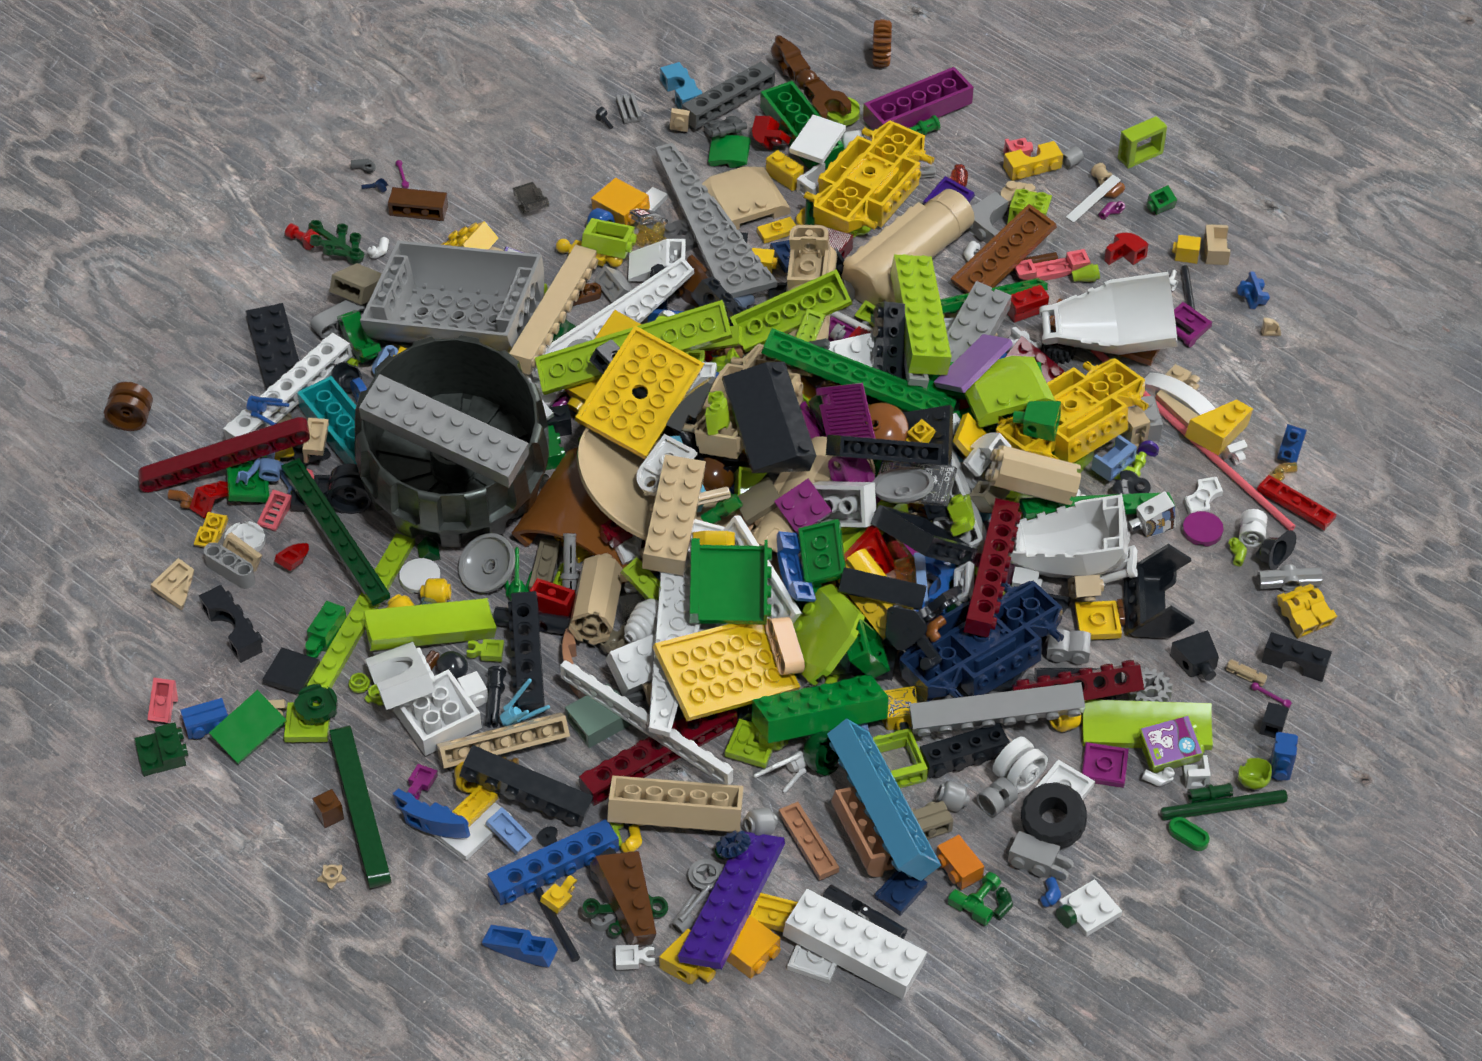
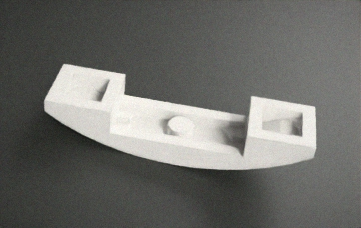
M1149 373L1144 378L1146 391L1156 395L1162 390L1198 415L1215 409L1204 396L1178 379L1160 373Z

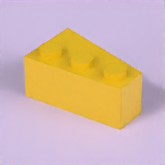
M1236 399L1190 419L1185 437L1219 456L1248 426L1253 408Z

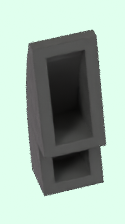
M712 376L692 389L674 410L666 425L681 432L690 416L696 418L701 412L716 378Z

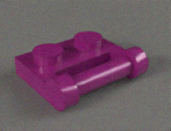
M1184 302L1174 309L1175 321L1191 332L1188 335L1176 326L1177 337L1185 341V345L1192 347L1196 340L1212 327V321Z

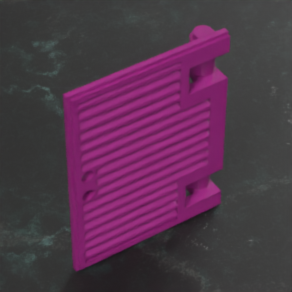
M863 383L816 388L817 396L821 395L823 404L819 406L826 437L827 435L875 438Z

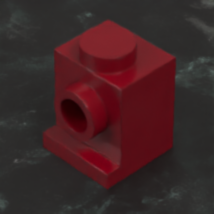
M612 520L601 525L600 536L602 540L613 548L633 537V534Z

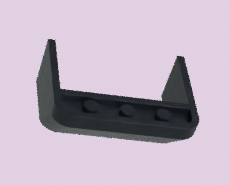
M1169 543L1137 563V577L1124 578L1125 630L1134 637L1171 638L1195 623L1194 619L1172 605L1166 608L1165 591L1175 585L1176 571L1192 561L1189 556Z

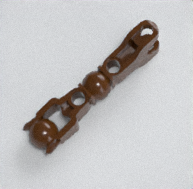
M781 35L775 36V42L772 44L770 51L772 57L777 61L783 75H787L797 84L799 89L804 91L807 99L818 114L827 119L828 112L832 111L838 112L842 116L850 114L852 111L851 102L845 93L831 90L811 70V67L803 58L797 46Z

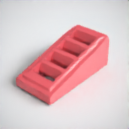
M272 490L257 524L263 528L276 531L291 507L292 496ZM273 507L278 508V509H280V510H279V511L273 510ZM269 514L277 515V517L269 516ZM268 519L274 521V523L272 525L266 523L265 520Z

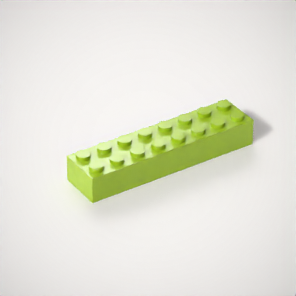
M894 254L890 274L895 302L905 304L904 351L908 373L947 375L952 356L932 257Z

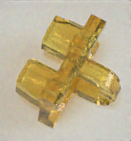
M657 222L652 229L641 223L637 226L639 232L636 243L642 247L648 241L654 244L667 239L663 236L665 225L661 222Z

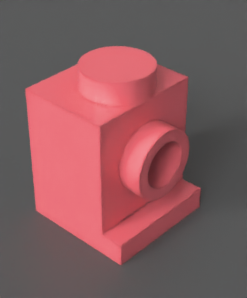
M1026 138L1011 141L1005 139L1004 154L1021 149L1026 156L1031 157V152H1033L1031 141L1027 142Z

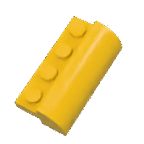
M861 549L847 558L846 568L887 577L866 549ZM849 595L881 638L884 639L886 637L887 609L893 606V604Z

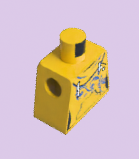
M916 687L884 690L889 697L888 718L882 719L887 730L910 729L912 724L909 707L910 704L917 703Z

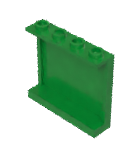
M691 538L690 623L767 625V617H771V604H767V598H771L772 589L771 585H767V579L772 577V566H768V560H772V548H768V540L764 541V546L700 545V538Z

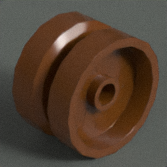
M134 382L117 383L112 386L104 409V416L111 425L124 431L140 430L147 422L153 397L142 385Z

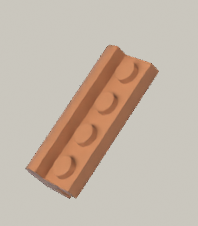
M855 786L835 790L831 800L832 806L867 873L872 877H881L884 871L895 869L892 864L893 858L882 845L884 843L882 837L873 828L875 826L873 820L864 811L866 809L864 803L856 796L857 790Z

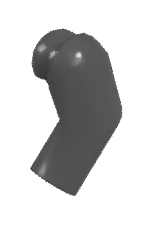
M368 158L351 160L352 169L361 168L367 173H373L376 169V165Z

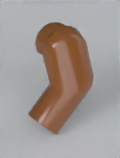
M1118 182L1103 197H1118L1124 192L1125 185L1122 182Z
M942 615L927 625L925 635L927 638L929 637L931 642H935L941 637L937 631L946 624V620Z

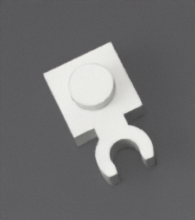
M616 945V970L639 969V963H643L646 966H654L655 958L647 957L648 955H655L654 947L638 950V945Z

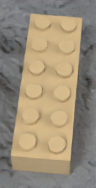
M665 454L643 554V569L684 576L706 461Z
M612 776L607 822L617 824L629 823L640 826L679 827L682 829L692 828L704 831L717 830L732 833L734 830L739 832L743 786Z

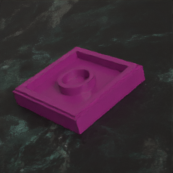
M1086 742L1082 774L1094 780L1095 784L1124 788L1129 749Z

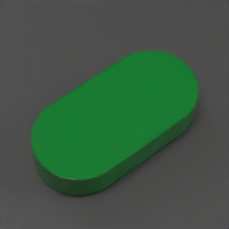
M1176 817L1170 821L1168 832L1173 838L1195 851H1203L1208 847L1210 837L1205 830L1182 817Z

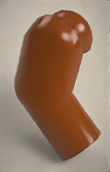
M169 489L168 499L181 501V508H190L192 497L187 492Z

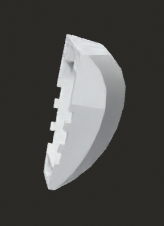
M1122 494L1075 502V506L1065 508V506L1056 508L1057 512L1047 515L1043 512L1037 514L1038 518L1028 521L1026 518L1021 519L1019 524H1015L1018 527L1016 539H1011V541L1015 542L1013 553H1008V556L1011 557V564L1039 571V575L1047 577L1072 578L1075 576L1101 575L1119 567L1128 557V530Z

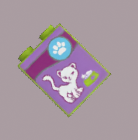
M1189 715L1139 729L1137 737L1151 772L1159 773L1164 771L1166 767L1173 769L1201 761L1205 752L1204 745L1201 740L1198 741L1196 724L1194 721H1191Z

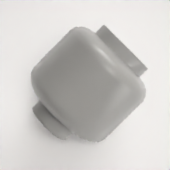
M952 781L940 784L936 794V800L938 802L944 801L947 809L954 812H959L962 807H967L970 799L966 786Z
M767 807L751 810L744 818V829L746 832H751L755 835H772L778 824L777 816Z

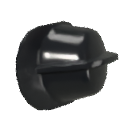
M1288 530L1280 537L1266 538L1257 550L1256 557L1267 564L1270 570H1276L1292 554L1296 545V533L1293 530Z

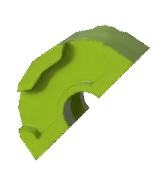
M722 391L709 392L708 404H710V407L706 408L705 414L708 436L716 435L718 430L724 427L727 429L730 425L727 398L724 397Z

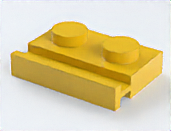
M760 893L750 915L767 928L784 932L785 922L798 902Z

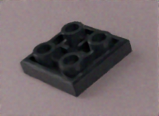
M281 647L264 675L263 683L298 694L301 689L307 686L320 664V659Z

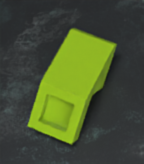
M955 495L947 506L953 519L950 529L953 536L968 532L975 525L970 495Z

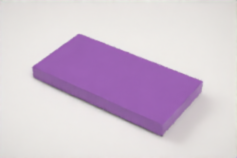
M982 334L949 367L947 375H940L934 381L935 386L965 393L1013 345L1011 339Z

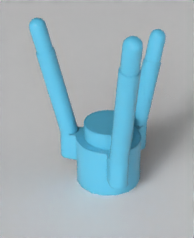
M530 678L523 684L511 701L503 707L504 712L500 715V719L504 726L521 723L550 709V706L546 705L529 713V710L522 712L518 707H513L514 703L532 682Z

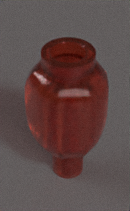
M956 164L951 171L950 179L964 187L967 186L968 171L964 165Z

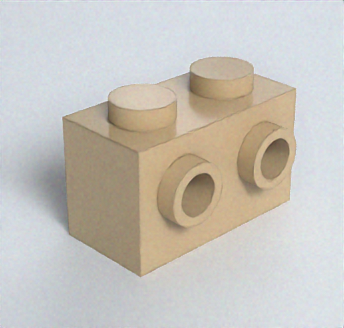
M1100 574L1075 576L1067 579L1069 597H1072L1071 599H1079V602L1094 601L1097 596H1101V591H1104L1103 579H1100Z

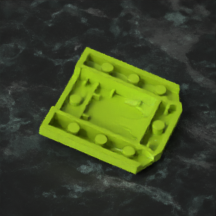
M1009 356L998 359L964 393L979 428L999 423V416L1025 410L1029 401H1055L1035 358L1026 356Z
M833 584L819 588L815 593V602H808L804 606L802 614L793 623L805 663L804 671L801 674L813 685L818 684L816 680L822 675L827 677L832 673L857 638L859 631L856 630L859 619L864 620L865 618L843 593L838 592L839 589Z

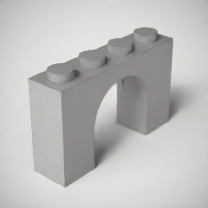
M997 192L992 193L972 206L974 223L967 229L986 244L1000 232L992 224L1007 215L1008 201ZM1047 237L1030 254L1046 245Z

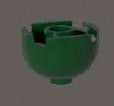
M821 731L811 735L806 741L803 750V757L807 766L824 776L832 774L838 768L835 765L838 763L839 756L829 745L831 742L827 735L829 731Z

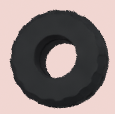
M1058 782L1045 783L1032 789L1025 797L1021 807V824L1026 834L1034 836L1040 841L1058 845L1061 850L1073 845V843L1081 838L1087 824V810L1081 795L1070 786ZM1050 809H1059L1066 814V817L1058 823H1048L1041 818Z

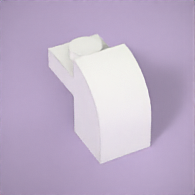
M1000 433L985 434L971 445L972 451L963 463L975 476H981L991 462L990 456L993 449H998L999 446H1012Z

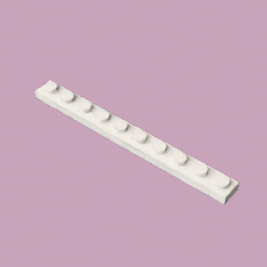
M565 660L560 665V673L563 680L720 783L730 785L733 782V769L728 763L715 758L711 752L703 750L694 741L686 739L676 729H671L669 737L648 732L649 714L642 707H637L625 696H620L614 692L610 686L603 685L593 675L583 672L576 664H571Z

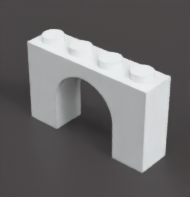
M413 642L365 659L371 678L378 687L386 710L435 692L433 686L436 683L434 674L426 662L420 647L416 648Z

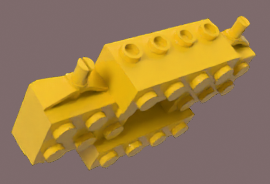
M891 120L874 131L864 127L862 135L870 137L872 141L857 135L853 141L848 143L846 149L839 153L836 160L829 164L827 170L819 175L818 193L814 195L808 191L805 192L804 199L814 203L813 217H815V223L848 234L863 226L870 227L873 230L877 226L882 227L919 185L921 177L920 161L931 165L934 162V157L925 154V135Z
M1116 358L1096 366L1086 361L1083 364V368L1088 371L1087 375L1073 367L1047 382L1055 401H1061V418L1055 442L1025 435L1023 433V424L1013 423V417L1005 419L999 416V426L996 428V433H1000L1012 446L1011 448L1074 463L1128 430V407L1135 405L1143 411L1148 408L1149 404L1141 399L1145 392V379Z

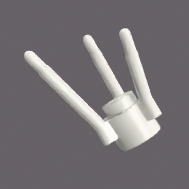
M796 752L789 758L755 773L754 777L757 778L786 765L789 771L797 772L783 789V792L786 793L798 778L806 773L804 767L807 764L804 760L803 752Z

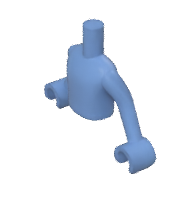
M275 453L267 455V458H258L248 472L240 471L236 478V483L242 480L247 485L249 478L256 473L259 467V477L261 479L274 482L280 479L281 474V478L288 487L287 493L290 494V491L294 490L282 472L281 465L284 464L281 461L275 460Z

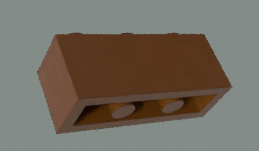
M392 187L388 200L389 216L444 221L448 209L447 192Z

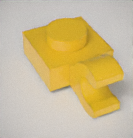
M570 875L565 879L561 887L557 884L552 885L541 896L540 902L558 914L571 902L572 895L570 893L574 891L575 887L573 885L577 882V879Z

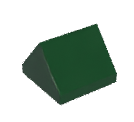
M426 536L417 545L419 558L432 561L441 560L438 543Z

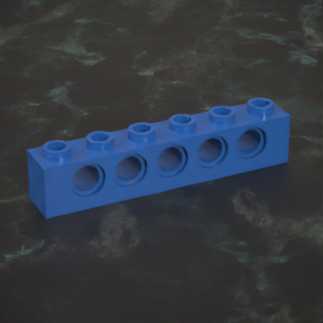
M607 819L487 873L489 887L500 905L511 903L522 895L533 893L536 888L552 884L563 876L571 875L578 869L590 866V862L594 860L595 856H599L609 847L615 852L619 851V838L609 822H607Z

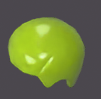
M1249 758L1243 767H1239L1238 780L1248 789L1259 790L1264 788L1271 781L1272 765L1267 760L1261 758Z

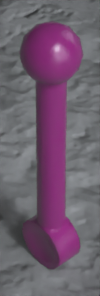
M397 160L395 164L399 168L402 178V188H409V182L406 181L402 169L403 163L401 160Z
M1256 682L1251 684L1252 690L1264 693L1282 703L1284 707H1291L1292 703L1290 700L1279 698L1259 687V684Z

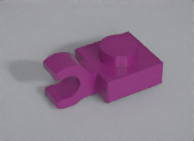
M417 764L408 779V783L411 785L408 792L415 799L419 800L422 789L429 791L438 776V770Z

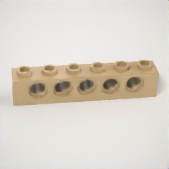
M560 712L436 745L443 768H448L465 761L472 745L499 755L569 737L570 734L566 716Z

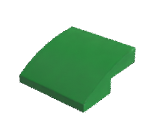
M739 135L712 137L708 159L709 165L713 167L728 163L730 168L747 165L751 142L750 137Z

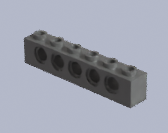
M759 62L682 104V110L690 111L689 125L697 129L759 95L761 91L773 87L775 84V71L764 63Z

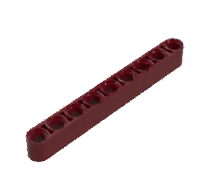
M296 417L143 466L138 470L140 490L146 493L154 492L304 444L310 439L308 421L303 417Z

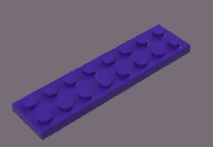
M744 831L749 835L751 844L744 853L728 859L678 955L679 962L722 970L785 845L784 837L765 834L755 835L754 833Z

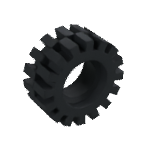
M1058 343L1041 344V352L1052 361H1055L1057 365L1058 362H1061V365L1065 364V361L1069 363L1071 359L1073 360L1076 352V347ZM1054 345H1061V346H1063V347H1065V348H1055V347H1053V346H1054Z

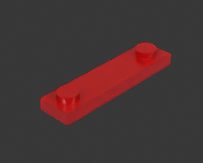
M1270 475L1257 487V491L1324 531L1336 519L1337 514Z

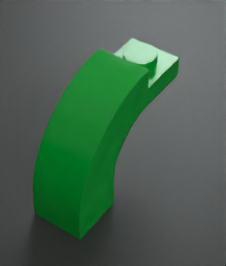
M353 310L337 316L345 340L350 343L351 351L360 363L376 358L378 352L382 350L379 343L373 342L365 333L360 322V312Z

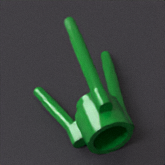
M518 547L515 548L514 580L510 585L508 580L504 584L506 596L511 599V593L529 592V583L533 572H530L525 586L523 581L519 580Z

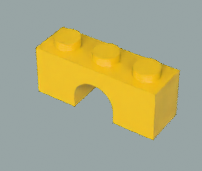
M1055 141L1039 144L1035 157L1026 156L1021 149L1005 153L1003 168L1011 181L1062 168L1063 153Z

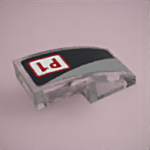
M630 210L629 217L640 225L648 223L652 227H657L668 223L666 218L653 210Z

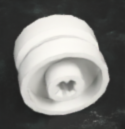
M1018 737L1000 752L993 764L992 771L997 777L1007 778L1015 786L1017 792L1021 793L1039 779L1047 766L1048 758L1039 749H1034L1033 744L1028 739Z

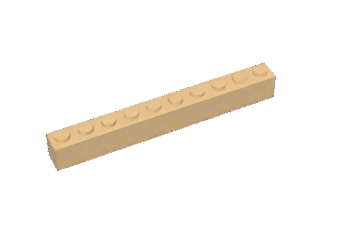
M575 245L509 353L520 362L522 373L530 375L533 369L537 368L535 357L546 353V348L548 345H551L554 334L557 335L560 324L565 322L567 312H571L573 302L578 300L580 290H584L586 280H590L592 270L597 268V250Z

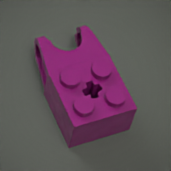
M833 456L828 462L832 481L873 482L875 479L867 459ZM834 461L840 463L841 466L837 468L834 465ZM875 495L877 505L881 499Z

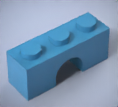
M680 62L660 68V81L667 92L675 90V103L679 109H682V104L703 93L701 89L697 88L694 79L690 78L687 69L683 68Z

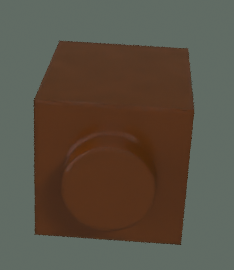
M333 789L312 798L315 814L324 828L344 820L342 804Z

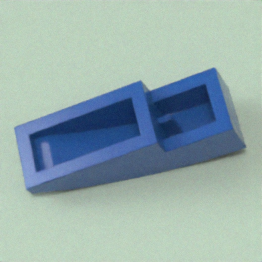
M490 925L482 941L484 946L522 962L548 968L558 951L552 938L532 936L530 930Z

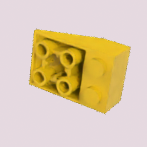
M485 221L478 224L475 222L468 228L465 226L458 232L457 230L453 231L448 236L449 240L441 245L489 249L498 240V237Z

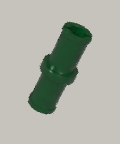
M1231 783L1215 786L1208 784L1203 788L1188 789L1187 793L1190 794H1187L1190 803L1232 797L1233 787Z

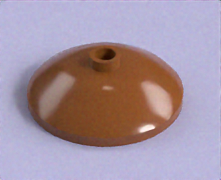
M875 403L868 406L872 426L878 423L877 427H873L875 439L907 440L908 422L900 409L887 403Z

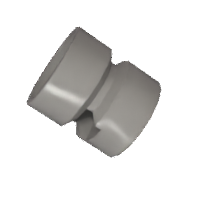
M999 777L990 787L985 788L977 795V802L980 808L990 817L997 816L1005 807H1008L1018 799V792L1015 786L1005 777Z

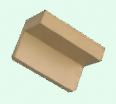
M308 418L310 439L303 444L304 463L309 462L310 455L323 456L329 426L328 419Z

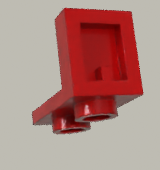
M218 481L196 487L189 509L206 518L207 513L212 510L214 500L228 496L227 482Z

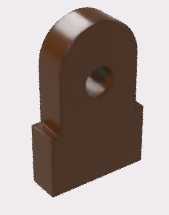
M1117 599L1120 624L1125 626L1122 599Z

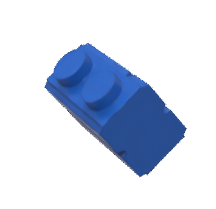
M222 698L180 710L188 739L204 737L228 716Z
M1276 733L1270 756V764L1272 765L1271 778L1290 780L1297 755L1298 736L1296 734Z

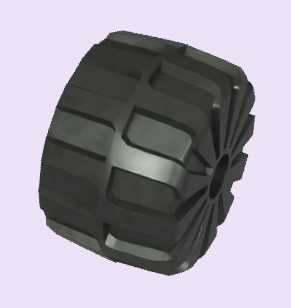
M463 335L454 339H434L433 337L414 341L413 346L394 357L387 356L375 368V377L367 390L360 392L355 409V461L362 483L376 510L387 511L393 517L399 532L412 539L418 534L433 537L442 547H460L462 539L476 538L487 533L499 535L505 533L506 522L509 519L528 513L536 501L539 484L546 471L549 457L548 423L537 385L528 382L522 373L520 362L506 350L497 351L480 343L479 338ZM379 374L527 442L529 454L511 486L508 488L361 419L359 407Z

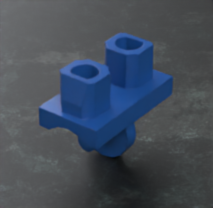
M1250 271L1248 278L1245 281L1242 280L1237 286V293L1240 296L1246 297L1250 309H1256L1258 304L1266 305L1270 296L1268 292H1262L1265 286L1264 280L1257 278L1255 272Z
M1287 424L1277 459L1297 464L1307 430Z

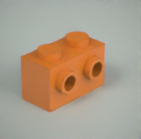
M959 834L937 846L936 856L941 864L940 868L945 869L950 881L953 884H957L961 890L983 878V863Z

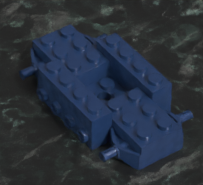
M1034 580L1016 587H1011L1007 582L1005 584L1001 583V586L1005 587L1004 592L1006 594L1001 600L997 599V602H1001L998 615L994 614L993 616L997 618L995 630L990 629L989 638H979V635L964 632L971 600L962 603L954 610L942 615L946 620V624L937 631L941 637L935 642L930 641L941 656L942 661L928 670H923L920 667V661L927 656L919 645H911L900 657L902 678L911 687L915 686L916 692L926 702L936 697L950 695L952 698L963 697L956 690L959 683H961V688L969 696L984 695L1041 661L1040 637L1051 635L1057 642L1064 639V635L1057 630L1062 620L1063 607Z

